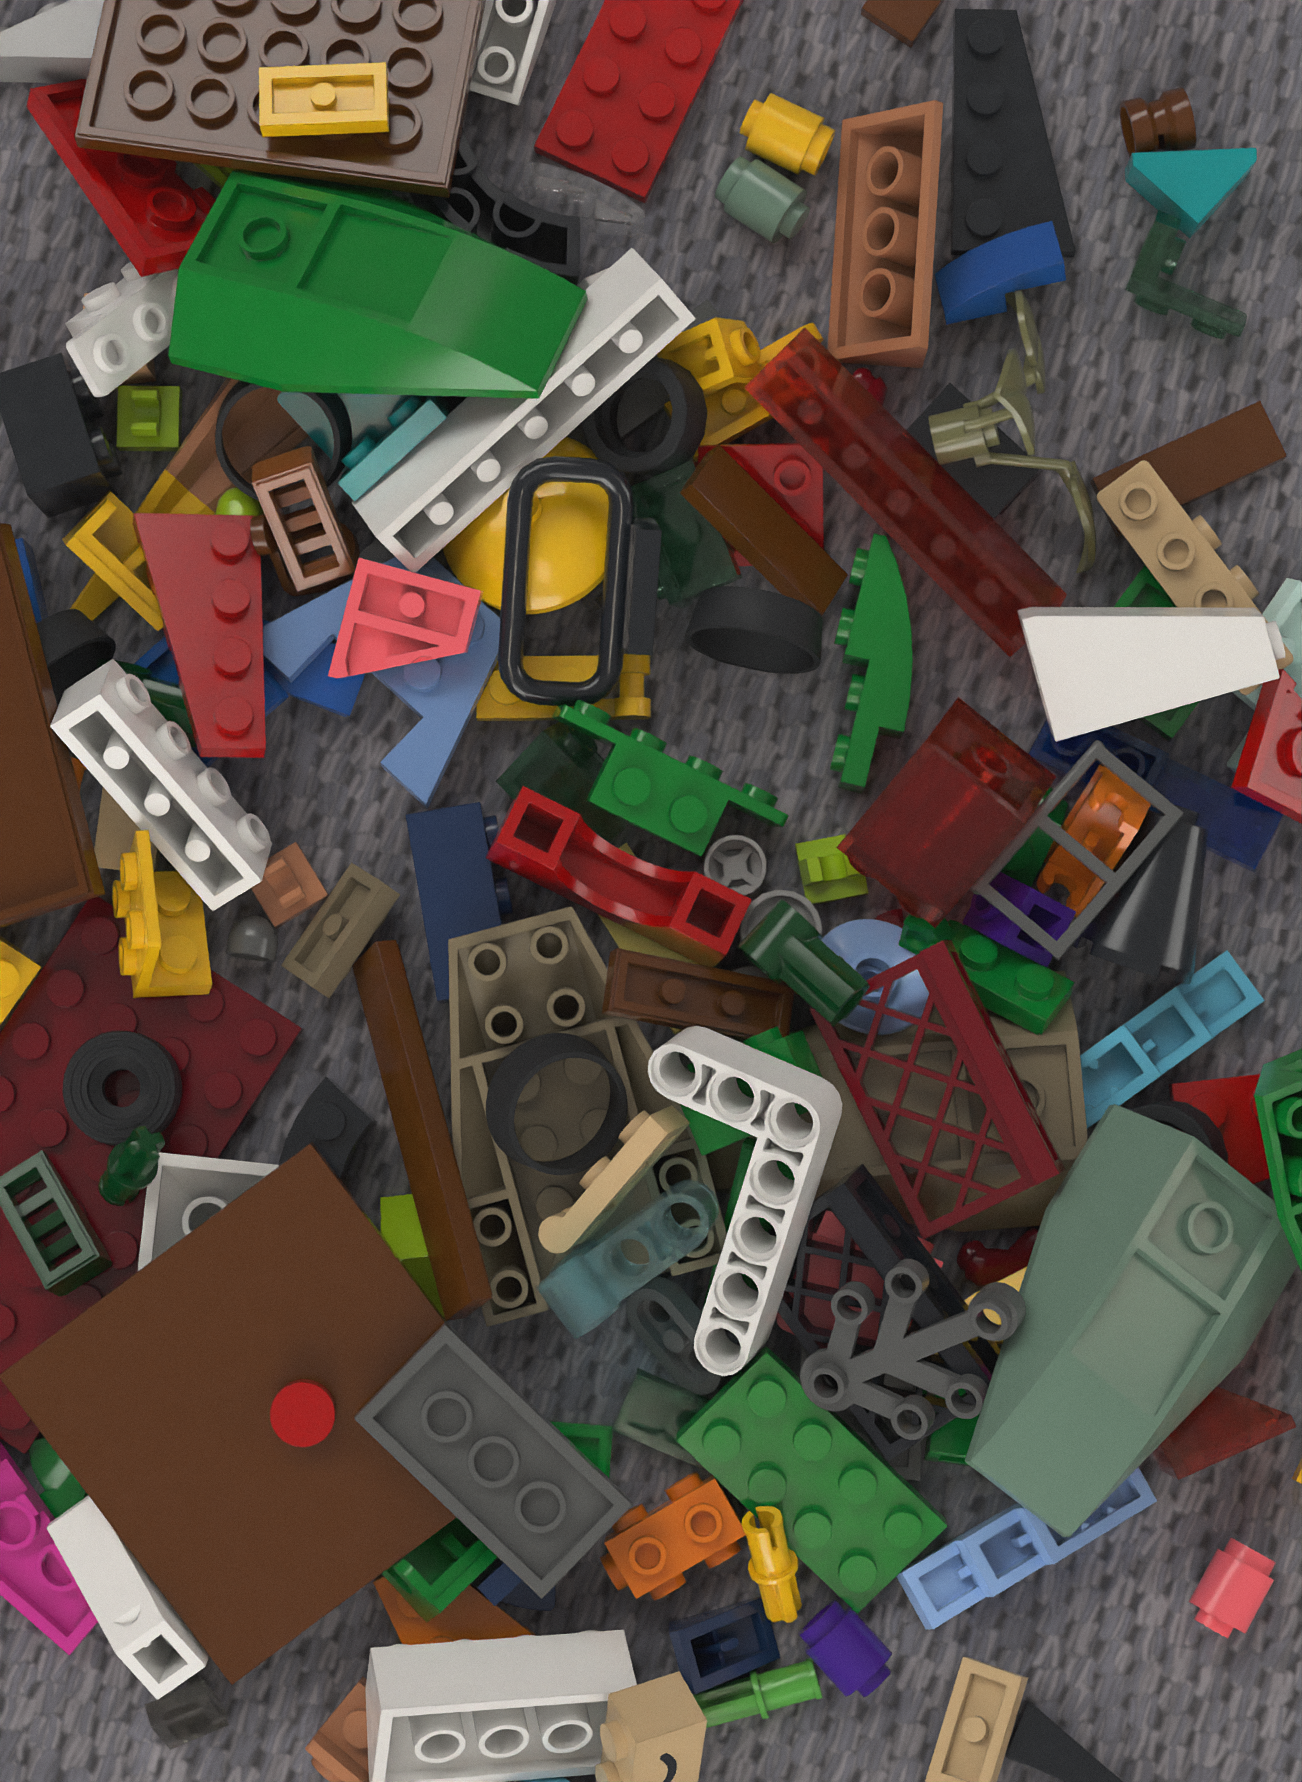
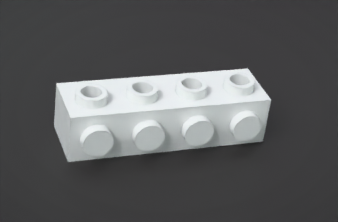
M111 659L64 690L50 727L141 830H149L150 841L212 911L262 881L272 846L265 825L257 816L251 813L247 814L231 796L230 788L224 777L216 769L206 767L191 749L189 739L183 729L175 722L167 721L151 703L146 687L135 675L126 674L114 659Z

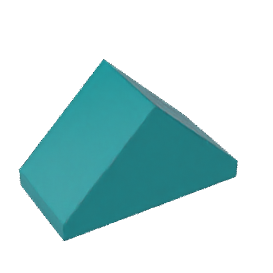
M1234 148L1132 153L1125 167V181L1188 238H1191L1249 175L1257 161V149Z

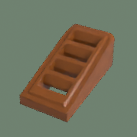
M304 446L254 464L252 467L251 483L297 592L354 573L356 565L312 447ZM304 479V481L275 490L276 488H279L281 486ZM312 498L314 505L286 515L284 514L283 507ZM322 522L323 530L293 539L291 532ZM328 545L332 546L333 554L302 563L300 555Z

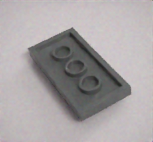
M446 1321L354 1417L373 1438L541 1599L632 1506V1500Z

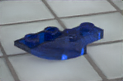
M1046 718L1028 753L1029 758L1057 775L1064 777L1093 742L1099 740L1104 744L1105 749L1172 804L1200 813L1196 825L1208 829L1206 850L1254 873L1257 871L1284 818L1283 814L1170 759L1169 753L1113 726L1056 742ZM1096 760L1075 785L1084 790L1101 763ZM1150 805L1148 810L1160 813V811H1158L1155 807Z

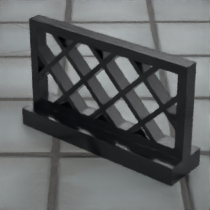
M864 1164L844 1176L836 1185L814 1199L798 1247L796 1279L788 1278L778 1313L809 1355L818 1349L827 1348L832 1330L812 1325L804 1314L805 1298L809 1296L831 1301L844 1284L851 1282L854 1263L875 1268L884 1280L882 1299L875 1297V1307L873 1310L880 1313L879 1333L890 1297L885 1289L886 1275L899 1261L904 1259H913L920 1262L929 1274L928 1288L917 1299L911 1319L919 1329L967 1311L968 1305ZM830 1207L845 1228L843 1247L812 1240L814 1217ZM774 1227L767 1232L770 1235L776 1236ZM856 1244L859 1246V1248L861 1249V1251H860V1250H855V1245H856ZM810 1254L842 1261L839 1289L807 1282ZM899 1273L900 1283L907 1289L915 1290L914 1280L907 1274ZM789 1292L794 1293V1298H792ZM849 1295L845 1296L847 1306L861 1308V1304L856 1298ZM858 1336L855 1350L864 1352L872 1349L875 1346L876 1340ZM977 1336L937 1352L938 1355L932 1354L922 1359L959 1375H977L989 1387L1001 1349L995 1341ZM884 1373L874 1377L872 1382L904 1398L909 1395L922 1396L932 1404L935 1411L934 1423L924 1436L916 1440H908L901 1436L895 1437L880 1417V1414L856 1404L849 1406V1409L889 1461L957 1416L950 1412L945 1399L929 1396L927 1391L916 1386V1392L883 1385ZM824 1374L832 1386L838 1389L836 1380L832 1376ZM964 1389L966 1393L960 1397L967 1403L976 1404V1398L973 1393ZM913 1411L912 1423L922 1425L921 1418Z

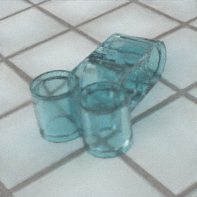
M695 1180L681 1181L671 1186L598 1240L593 1237L580 1245L549 1270L550 1275L536 1286V1289L575 1340L594 1329L621 1306L620 1302L700 1245L715 1225L719 1215V1204L714 1192L701 1182ZM683 1202L691 1205L700 1216V1226L696 1228L680 1226L671 1214V1205ZM633 1239L641 1242L649 1253V1262L646 1264L630 1262L621 1251V1241Z

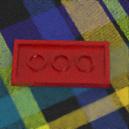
M605 0L534 144V151L640 202L646 203L744 0Z

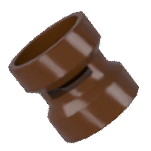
M1180 87L1163 91L1159 99L1152 100L1149 103L1140 97L1121 101L1119 109L1120 124L1129 157L1132 153L1157 152L1158 149L1169 148L1172 151H1185L1195 148L1196 127L1194 115L1184 88Z

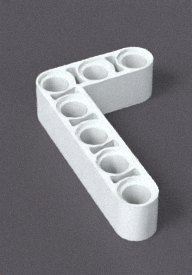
M692 1026L685 1028L653 1052L648 1062L650 1082L657 1092L666 1098L757 1137L694 1339L695 1354L702 1366L713 1374L727 1376L741 1370L765 1346L770 1337L841 1118L842 1101L834 1085L824 1078L708 1028ZM679 1052L690 1058L694 1064L695 1073L685 1069L680 1061ZM736 1078H741L749 1084L754 1098H749L741 1092ZM795 1103L807 1108L812 1116L813 1124L807 1123L799 1117L794 1106ZM776 1161H782L789 1166L795 1181L782 1175ZM759 1217L771 1223L775 1229L776 1236L770 1235L763 1229ZM741 1273L753 1279L758 1291L746 1285ZM724 1329L735 1334L740 1346L729 1340Z

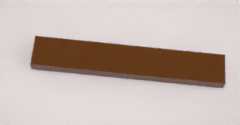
M396 940L376 941L352 965L445 1320L462 1319L468 1317L490 1300L493 1294L399 945Z

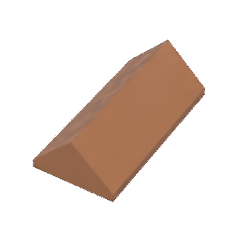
M933 100L842 120L827 349L829 361L836 360L837 363L922 368L929 341L943 116L942 102Z

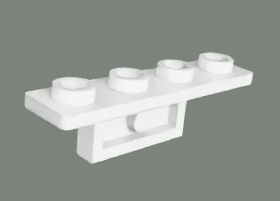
M129 262L121 269L124 276L121 281L116 285L114 282L105 284L87 294L81 300L85 308L65 323L73 337L66 343V348L93 396L102 397L108 395L170 345L179 269L141 277L133 264Z

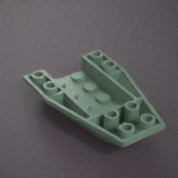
M1116 1104L1109 1105L1045 1210L1019 1290L1026 1306L1025 1318L1016 1331L1009 1338L1003 1340L965 1462L1062 1537H1070L1244 1359L1298 1265L1278 1219L1275 1201L1194 1136Z

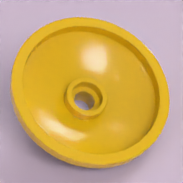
M569 437L561 440L543 457L560 456L598 459L589 447ZM546 482L535 491L532 507L526 614L547 613L571 605L590 593L604 579L609 501L605 490L599 485L592 483ZM510 488L443 547L447 562L458 580L464 586L484 591L481 601L501 610L507 498Z

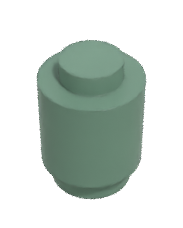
M742 156L738 157L725 172L715 192V199L724 204L725 213L773 244L778 242L783 235L788 239H792L799 232L810 212V207L804 204L807 191L758 159L750 162Z

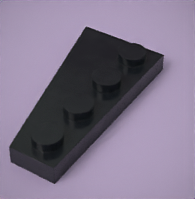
M955 9L953 15L951 255L962 256L968 251L1005 234L1052 221L1062 257H1074L1076 251L1017 10Z

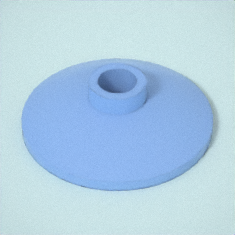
M859 919L843 923L828 932L821 940L836 955L842 957L865 980L916 955L899 946L902 928L889 922L875 919ZM918 970L895 981L887 1007L920 1018L922 1017L929 992ZM884 987L878 989V992H872L863 998L879 1003ZM858 1005L847 1018L842 1019L839 1023L857 1032L868 1034L876 1011ZM884 1015L878 1035L896 1033L913 1024Z

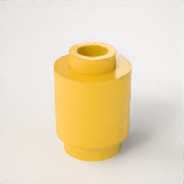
M770 93L764 103L754 99L743 120L739 134L748 137L745 147L746 151L797 175L804 170L815 176L828 153L836 130L823 124L824 117Z

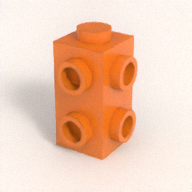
M697 1471L689 1474L664 1490L669 1498L667 1502L648 1513L642 1503L627 1510L612 1526L614 1532L605 1537L604 1540L609 1553L600 1557V1560L618 1591L629 1586L636 1599L649 1592L655 1601L687 1582L682 1574L685 1570L703 1560L710 1569L742 1550L737 1542L738 1539L746 1535L742 1528V1522L719 1481L713 1475L702 1481Z

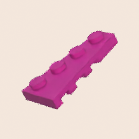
M0 1442V1595L70 1655L97 1625L98 1621L47 1530L48 1524L55 1517Z

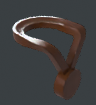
M265 514L252 517L250 531L254 548L260 556L270 554L281 586L289 595L303 596L327 591L339 586L351 576V574L297 592ZM321 522L291 533L294 539L323 530L324 527ZM340 523L354 563L357 566L360 554L358 540L345 524Z

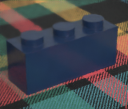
M480 802L406 814L436 997L440 1004L449 1003L448 939L503 925L502 915L513 914L507 876L495 878L493 862L486 859V855L499 831L497 816L485 817Z

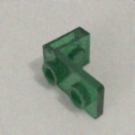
M1158 210L1131 271L1125 290L1136 294L1133 301L1151 312L1167 315L1169 310L1172 309L1193 318L1190 323L1191 326L1204 334L1219 339H1224L1227 333L1240 337L1246 325V313L1158 277L1160 271L1172 275L1186 243V240L1176 237L1181 219Z

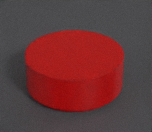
M298 1379L284 1385L276 1394L270 1409V1421L276 1435L285 1443L296 1447H309L321 1442L330 1433L336 1418V1404L332 1394L324 1385L310 1379Z

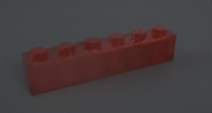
M805 327L744 387L1009 657L1026 643L1017 610L1028 607H1061L1067 596L1062 588Z

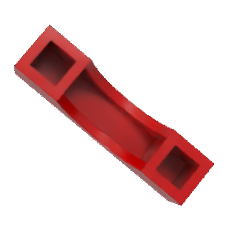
M525 786L521 788L512 802L486 855V859L700 965L714 967L727 955L752 899L696 871L667 869L622 851L597 835L584 822L581 814Z

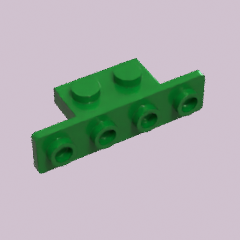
M577 700L574 708L567 705L557 706L552 716L553 719L611 747L587 796L586 802L693 855L702 857L726 804L772 827H784L789 815L774 808L778 798L769 792L748 783H744L741 791L719 781L723 773L721 769L691 755L688 756L684 764L663 753L667 746L665 741L638 728H633L630 736L608 726L611 715L589 703Z

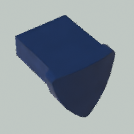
M502 1560L481 1579L477 1587L494 1606L502 1601L519 1608L551 1611L556 1604V1585L541 1599Z

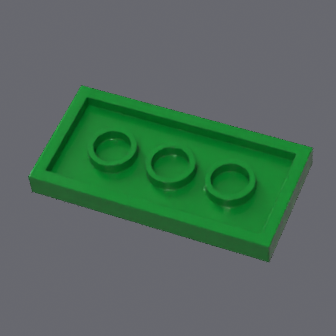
M767 1346L752 1358L676 1433V1441L757 1518L756 1507L772 1506L780 1510L784 1520L783 1527L789 1549L794 1551L796 1556L857 1614L947 1527L946 1518L835 1411L818 1407L806 1396L800 1378Z

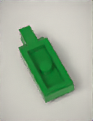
M916 906L903 923L899 946L917 955L920 951L942 940H951L984 1007L1036 1035L1044 1033L1071 996L1075 982L996 942L965 924L962 925L961 922L951 919L947 922L943 915Z

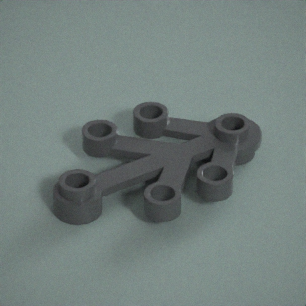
M913 1259L901 1260L888 1272L885 1278V1289L890 1297L874 1348L854 1355L861 1323L874 1310L875 1297L872 1290L864 1283L858 1281L848 1282L836 1292L831 1300V1310L836 1320L828 1347L813 1352L802 1365L800 1372L802 1388L806 1396L822 1409L841 1411L847 1409L852 1404H856L891 1419L895 1432L908 1440L921 1438L933 1425L935 1411L932 1404L919 1395H909L904 1398L869 1381V1379L884 1373L945 1398L948 1409L955 1416L962 1419L974 1418L981 1412L988 1390L985 1381L974 1374L959 1375L922 1358L977 1336L990 1341H1002L1009 1338L1025 1318L1026 1306L1023 1297L1014 1287L1001 1282L985 1285L971 1300L967 1311L907 1334L917 1299L928 1288L929 1274L920 1262ZM899 1273L909 1275L914 1280L916 1289L910 1290L905 1288L899 1281ZM846 1295L853 1296L859 1301L862 1309L860 1312L853 1311L847 1306L845 1301ZM983 1309L995 1311L1001 1318V1325L991 1322L985 1316ZM822 1374L832 1376L838 1384V1389L830 1386ZM963 1388L971 1391L976 1398V1404L965 1402L960 1397L958 1389ZM904 1410L916 1412L921 1418L922 1425L911 1423L906 1418Z

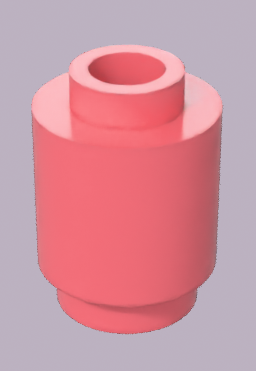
M1230 1538L1224 1551L1217 1548L1189 1600L1190 1603L1200 1608L1194 1620L1226 1638H1229L1234 1628L1246 1634L1274 1582L1269 1575L1276 1562Z

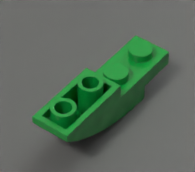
M876 533L873 534L869 550L857 547L848 583L860 586L855 610L842 608L834 644L846 646L842 663L866 668L864 676L852 674L844 710L856 712L850 736L838 733L830 770L841 773L838 788L861 794L866 785L877 735L901 739L904 733L910 702L913 667L912 630L907 597L899 567L887 537Z

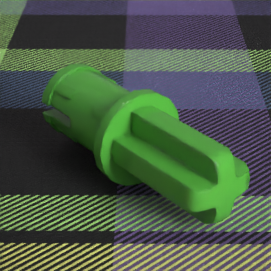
M811 1658L759 1674L754 1669L749 1671L750 1676L719 1684L694 1695L695 1700L707 1719L706 1728L756 1714H761L762 1719L769 1718L768 1711L815 1698H823L817 1671Z

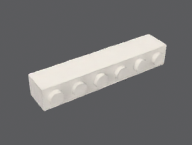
M633 248L627 251L585 290L588 300L539 399L467 397L439 426L362 496L352 502V505L375 537L409 571L416 573L509 489L513 479L524 466L536 459L543 458L696 319L663 279Z

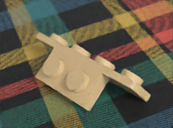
M1145 460L1140 461L1097 494L1098 503L1176 607L1256 608L1259 611L1252 599L1259 595V592L1238 565L1230 570L1226 567L1214 551L1222 545L1215 532L1201 515L1191 520L1149 462ZM1284 643L1285 658L1276 660L1278 669L1286 668L1294 659ZM1263 683L1240 689L1239 692L1242 695H1249Z

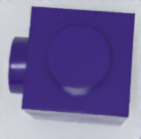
M1002 872L989 884L1056 941L1068 929L1076 914V911ZM973 895L971 907L962 922L963 924L1042 966L1047 967L1053 955L981 895Z

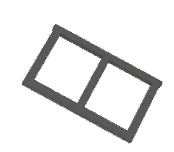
M1095 740L972 883L970 890L976 895H981L1057 960H1060L1184 813L1105 749L1101 741ZM1096 760L1164 815L1116 873L1048 818L1049 814ZM1038 827L1106 883L1057 941L989 885Z

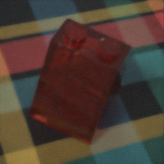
M958 697L854 823L836 848L847 856L848 861L856 871L866 877L876 879L893 893L904 910L915 917L925 919L936 928L1025 826L1056 776Z

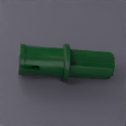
M138 1126L133 1129L126 1141L119 1143L113 1148L107 1159V1170L100 1177L98 1184L99 1192L105 1201L111 1205L124 1206L126 1199H128L129 1203L133 1202L139 1190L151 1184L157 1175L158 1160L160 1158L159 1152L165 1145L164 1137L160 1132L151 1134L146 1126Z

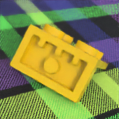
M149 830L135 831L130 852H124L120 855V880H114L112 888L115 918H125L126 937L119 939L120 973L122 976L131 975L133 998L209 994L212 978L203 901L178 871H153Z

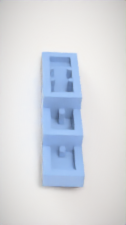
M1137 1467L1070 1537H1062L1021 1504L1016 1503L906 1566L896 1577L925 1629H935L985 1597H994L1043 1566L1057 1563L1157 1502V1499L1139 1467Z

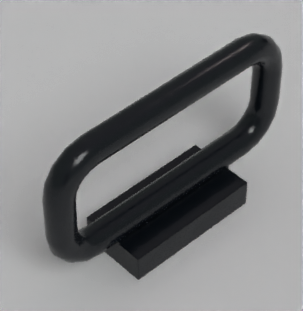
M553 456L539 458L524 466L511 483L507 498L498 665L500 677L508 691L524 702L549 706H574L577 700H581L589 704H595L608 696L617 685L623 667L624 649L627 654L653 655L662 530L654 518L633 517L634 500L632 487L624 473L610 462L581 457ZM546 482L592 483L599 485L608 495L609 508L598 666L592 677L580 682L533 679L526 673L523 666L532 505L535 491Z

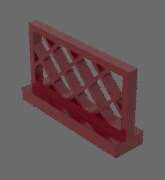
M942 940L920 951L919 954L866 980L870 988L864 996L882 987L884 988L879 1003L862 998L859 1006L876 1011L865 1046L842 1039L835 1026H831L814 1009L810 1008L814 1020L923 1240L1066 1170L951 940ZM918 970L929 992L921 1018L887 1007L895 981ZM935 1006L945 1026L930 1021ZM884 1015L918 1025L907 1061L873 1049ZM927 1029L952 1038L958 1053L950 1075L916 1064ZM847 1049L862 1054L857 1069ZM870 1057L904 1069L893 1104L870 1096L863 1083ZM963 1063L974 1084L959 1079ZM913 1072L947 1083L936 1118L902 1107ZM956 1087L981 1096L987 1111L979 1133L944 1122ZM875 1107L890 1112L886 1126H884ZM899 1115L933 1127L922 1161L897 1152L891 1137ZM992 1120L1003 1142L988 1137ZM941 1130L976 1141L965 1176L930 1164ZM984 1145L1008 1152L1021 1178L1000 1188L974 1180L973 1178ZM904 1165L919 1170L914 1184ZM927 1173L962 1185L954 1210L931 1221L920 1199ZM970 1188L987 1193L965 1205Z

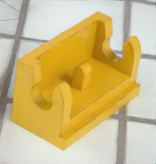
M109 490L62 540L71 551L154 629L159 631L163 627V620L156 596L153 595L141 544L137 541L132 524L133 512Z

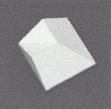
M159 1152L160 1158L158 1160L157 1175L151 1184L147 1186L137 1271L279 1165Z

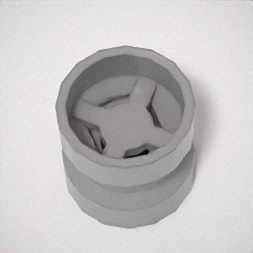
M729 835L718 839L709 848L704 860V876L751 898L763 883L766 875L767 861L763 850L754 840L743 835Z

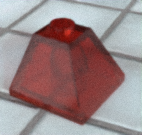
M1216 1387L1153 1451V1454L1161 1471L1180 1480L1297 1426L1290 1414Z

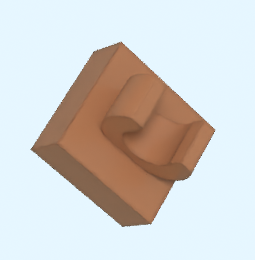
M297 842L268 858L262 881L251 887L276 929L319 904L329 896Z

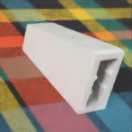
M1028 607L1017 610L1049 728L1056 742L1278 679L1280 676L1276 660L1285 658V649L1276 621L1266 623L1264 616L1256 608Z

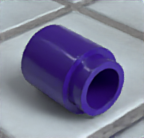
M833 1600L821 1609L798 1633L807 1644L804 1650L805 1653L845 1697L851 1695L856 1690L863 1697L868 1696L891 1673V1670L885 1663L891 1657L892 1652L851 1607L844 1610L836 1600Z

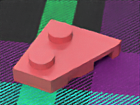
M358 558L328 676L337 679L467 653L484 591Z

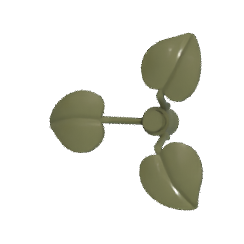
M1022 290L1005 293L1006 301L1017 313L1019 328L1026 351L1024 366L1022 367L1016 349H1008L994 392L977 401L964 403V408L929 416L930 431L939 465L974 457L976 467L995 464L1057 472L1074 499L1084 530V548L1076 573L1087 572L1093 567L1096 555V530L1092 503L1075 461L1032 456L1035 455V423L1032 407L1026 397L1027 387L1034 383L1037 394L1045 393L1044 352L1033 312ZM1000 402L1005 407L993 412L991 406ZM1014 419L1028 456L989 451V447L1000 445L997 423Z

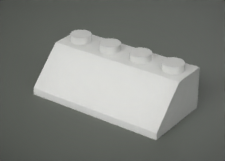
M587 1630L570 1634L521 1635L514 1638L486 1640L461 1639L444 1643L395 1644L388 1647L370 1648L365 1688L369 1782H507L595 1775V1766L601 1762L602 1742L600 1738V1725L606 1721L608 1696L610 1693L637 1685L624 1630Z

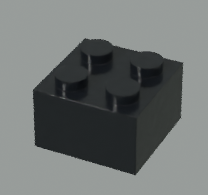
M58 353L1 372L0 413L27 496L46 517L50 518L98 502L109 490L117 496L118 492L113 477L123 474L121 464L112 440H107L101 426L96 427L94 419L104 416L99 397L93 396L78 368L73 370L63 354Z

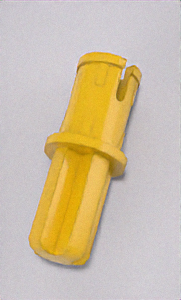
M759 1506L755 1509L760 1528L756 1527L754 1515L750 1511L742 1518V1528L746 1534L751 1559L748 1562V1572L751 1579L759 1585L767 1618L773 1623L781 1620L791 1623L797 1619V1611L802 1607L795 1577L799 1565L798 1558L795 1552L788 1547L781 1511L772 1506Z

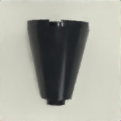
M1175 805L1184 815L1072 946L1078 949L1086 946L1087 941L1090 940L1093 942L1090 954L1155 977H1159L1161 971L1169 973L1170 968L1178 969L1174 982L1190 984L1195 969L1208 829L1196 825L1200 815L1199 812ZM1147 811L1138 832L1114 867L1113 871L1115 873L1164 817L1161 812Z

